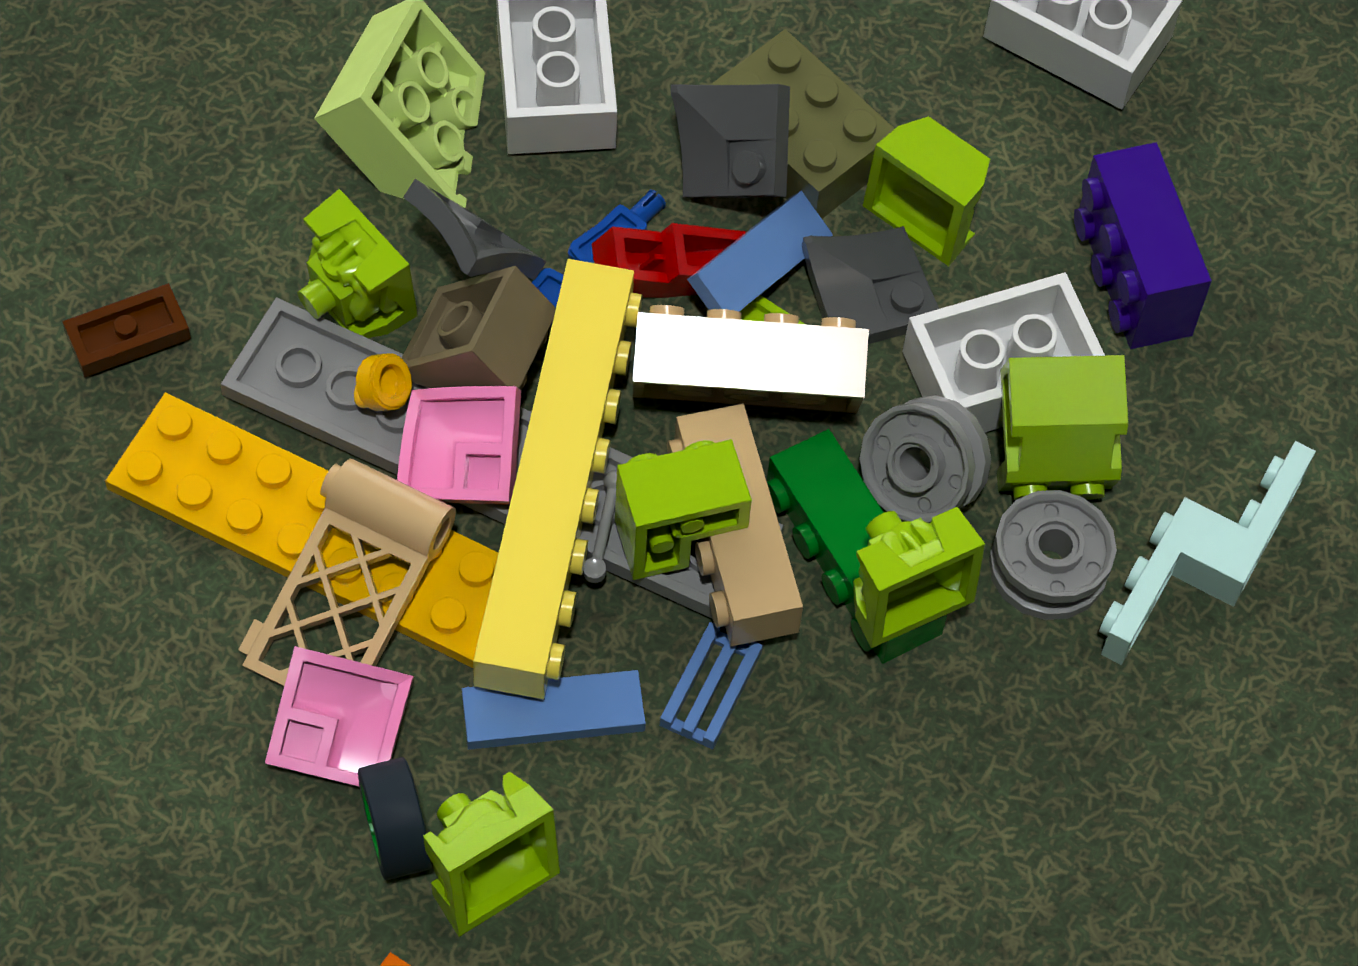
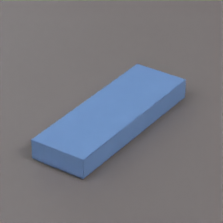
M801 190L787 199L687 280L708 310L728 309L741 311L805 259L802 250L803 237L811 235L833 236V234Z
M638 670L559 678V680L548 679L544 699L479 687L462 688L468 750L645 731V716Z

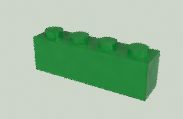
M830 429L769 458L766 481L774 509L777 513L783 511L787 513L795 526L792 529V533L798 549L807 559L814 556L824 573H822L821 579L829 598L836 605L843 602L852 615L851 628L862 649L865 651L873 649L881 663L884 664L942 635L947 614L876 647H870L855 617L853 581L860 577L858 572L860 562L856 553L858 550L867 547L871 539L866 532V527L875 517L884 512Z

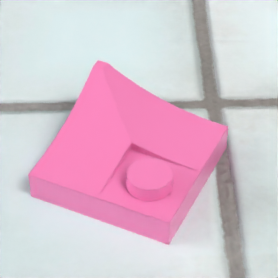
M463 386L412 390L403 429L397 480L444 503L510 505L516 481L521 390L516 386Z
M294 646L265 763L359 786L358 769L360 767L392 760L414 676Z

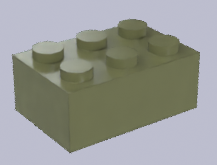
M784 29L710 85L781 84L790 86L787 192L784 198L789 199L802 190L811 205L823 219L867 185L875 146L895 128Z

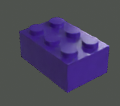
M1157 142L1094 155L1088 178L1082 182L1083 196L1080 207L1074 211V224L1079 239L1081 241L1089 240L1094 253L1091 257L1094 280L1099 287L1106 286L1111 298L1108 309L1114 331L1116 333L1124 332L1130 349L1193 336L1212 280Z

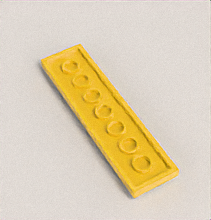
M165 392L105 480L107 490L288 578L325 508L326 497L322 496L320 491L328 470ZM332 528L321 548L327 568L358 558L352 537ZM451 530L442 549L426 568L395 630L473 668V660L498 552ZM362 542L366 555L378 551V549ZM394 557L370 564L377 592L381 593L400 586L410 565ZM316 561L308 575L319 571ZM361 568L330 578L337 602L346 605L370 596ZM322 581L306 586L326 596ZM392 600L381 603L384 614H386ZM373 606L357 611L378 622Z

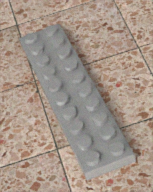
M276 297L221 382L222 395L389 472L398 474L402 435L410 397L405 405L399 409L374 411L369 408L358 407L354 402L353 393L356 385L357 370L364 359L370 355L393 353L402 358L403 354L322 317L315 319L308 311ZM412 382L411 392L412 390L428 389V387ZM520 407L516 477L532 413ZM611 447L605 473L594 472L591 488L599 490L594 523L583 522L580 539L588 540L586 560L592 558L607 489L604 485V477L611 470H617V465L627 463L633 458ZM460 503L506 524L510 505ZM614 509L603 557L606 571L712 618L709 593L715 592L710 574L701 575L695 554V541H700L701 539L691 542L688 568L633 580L615 523ZM779 523L781 533L783 535L784 525Z

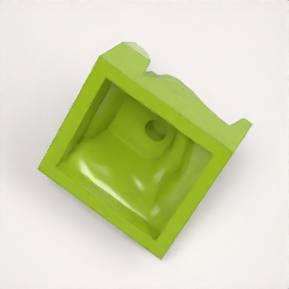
M929 116L900 125L875 146L863 207L893 228L904 226L911 241L949 267L975 235L974 232L969 230L974 214V207L982 194L990 158Z
M340 189L303 219L305 225L316 236L312 239L311 253L308 262H306L310 279L308 285L299 290L297 294L303 306L315 319H319L328 312L340 326L366 338L387 335L418 316L410 264Z
M958 507L932 517L930 523L923 521L921 517L911 522H902L895 511H888L878 515L867 525L866 532L871 539L867 547L858 550L856 553L860 562L858 571L860 577L854 579L853 589L855 617L871 648L975 602L985 543Z
M511 772L503 775L502 786L504 796L490 790L474 801H471L464 793H458L449 797L441 804L437 811V817L442 822L444 829L438 836L434 835L431 831L423 835L425 851L432 861L434 872L438 877L431 882L433 896L459 937L560 873L553 808L529 784Z

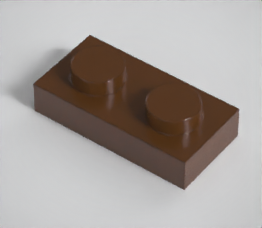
M169 283L62 321L65 334L84 378L191 339L189 327Z

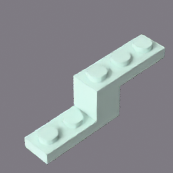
M1295 441L1285 460L1274 456L1260 483V486L1267 489L1268 492L1262 503L1253 499L1250 500L1239 523L1184 497L1174 516L1164 512L1149 541L1157 546L1150 560L1139 556L1125 582L1124 587L1132 590L1124 605L1114 601L1101 624L1099 632L1107 636L1101 655L1120 665L1123 664L1171 576L1234 607L1304 479L1316 451Z

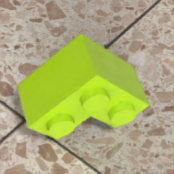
M732 439L717 443L710 440L698 441L681 451L659 456L653 453L641 454L633 457L627 463L617 465L615 523L633 580L688 568L691 542L693 540L748 528L752 499Z

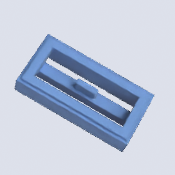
M709 622L660 717L659 726L710 749H714L762 654L763 645L751 642V644L730 646L728 635L721 632L720 627L717 628L714 623ZM714 644H717L723 648L685 722L677 719V716ZM737 653L744 656L707 731L697 728L734 654Z

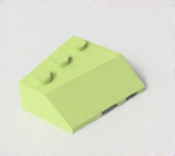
M405 0L372 16L314 119L380 192L403 198L414 179H417L466 208L467 198L461 194L456 195L458 174L468 175L471 173L473 156L464 150L463 140L465 129L474 128L478 125L485 72L423 0Z

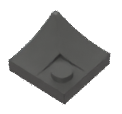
M781 84L671 85V96L676 112L681 143L683 197L702 199L786 197L790 86Z
M414 179L403 197L421 211L438 229L450 246L461 271L470 277L516 265L525 276L535 280L547 262L473 212L417 179Z
M904 226L850 236L811 235L803 237L802 250L822 319L840 317L855 320L856 328L869 329L868 344L905 335L910 317L939 309Z

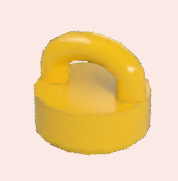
M393 353L370 355L364 359L358 367L356 375V385L353 393L356 405L360 408H369L374 411L395 410L405 405L410 397L412 379L409 368L404 360Z

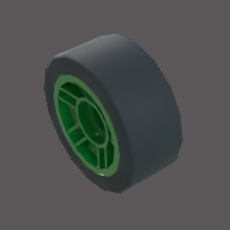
M400 757L360 767L358 769V780L363 806L383 879L391 880L430 870L432 862L425 851L423 835L427 834L413 777L406 759Z

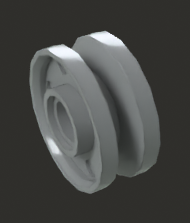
M934 395L914 398L905 404L892 407L875 418L863 437L860 464L864 483L884 510L887 512L895 511L899 518L911 522L921 517L923 521L931 522L932 517L955 507H958L960 510L976 500L988 481L991 454L987 435L975 415L957 401ZM921 449L930 458V470L921 461Z
M1061 490L1033 492L1017 499L1001 517L989 556L991 580L1002 598L1023 614L1043 620L1073 617L1088 610L1104 591L1117 552L1114 530L1102 511L1081 496ZM1042 551L1056 552L1063 559L1048 558Z

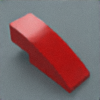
M671 223L661 232L613 226L592 243L593 260L595 264L634 270L633 293L642 294V297L669 298L698 295L687 279L747 231Z

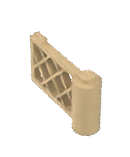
M348 459L342 466L334 464L325 476L321 486L320 494L326 497V501L320 518L265 623L254 619L238 651L247 655L242 666L284 686L289 668L279 671L262 662L273 640L295 634L298 647L308 649L303 630L331 620L335 622L343 649L328 655L356 661L354 655L365 652L360 663L376 666L430 561L440 552L451 532L456 516V509L354 459ZM334 528L352 537L358 558L327 568L321 548L331 529ZM362 542L378 549V551L366 555ZM394 557L410 565L400 586L381 593L377 592L370 564ZM316 561L319 571L308 575ZM361 568L370 596L339 607L330 578ZM322 581L331 610L299 620L294 604L299 590ZM392 600L386 614H384L381 603ZM373 606L379 623L373 639L351 646L342 617ZM288 613L291 624L281 627Z

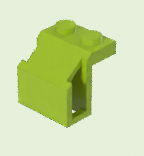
M1124 355L1008 358L1000 370L1005 461L997 469L998 492H1013L1014 500L1036 491L1070 490L1071 494L1081 496L1086 500L1105 497L1104 489H1112L1121 480L1120 435H1127L1128 430Z

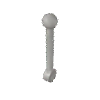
M611 470L604 477V485L607 489L592 558L585 561L583 570L585 579L591 583L601 582L606 576V565L603 557L615 509L617 470Z

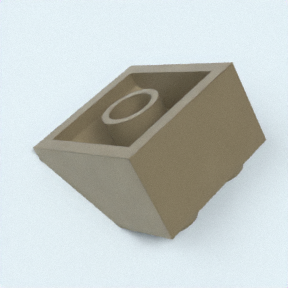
M516 265L438 287L402 359L409 368L412 382L428 388L516 386L521 390L527 381L526 374L537 351L547 341V331L554 319L556 308Z

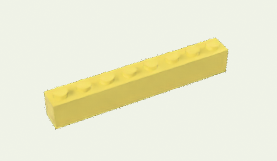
M567 259L473 660L474 687L544 699L548 679L559 680L565 645L558 644L557 638L560 626L571 627L577 592L568 591L572 574H583L588 540L580 539L583 522L593 524L595 520L599 490L591 488L594 472L605 473L610 450V440L602 438L605 423L616 424L621 390L613 389L616 374L625 376L627 374L632 342L624 341L627 326L637 328L638 312L641 311L642 294L633 293L634 270Z

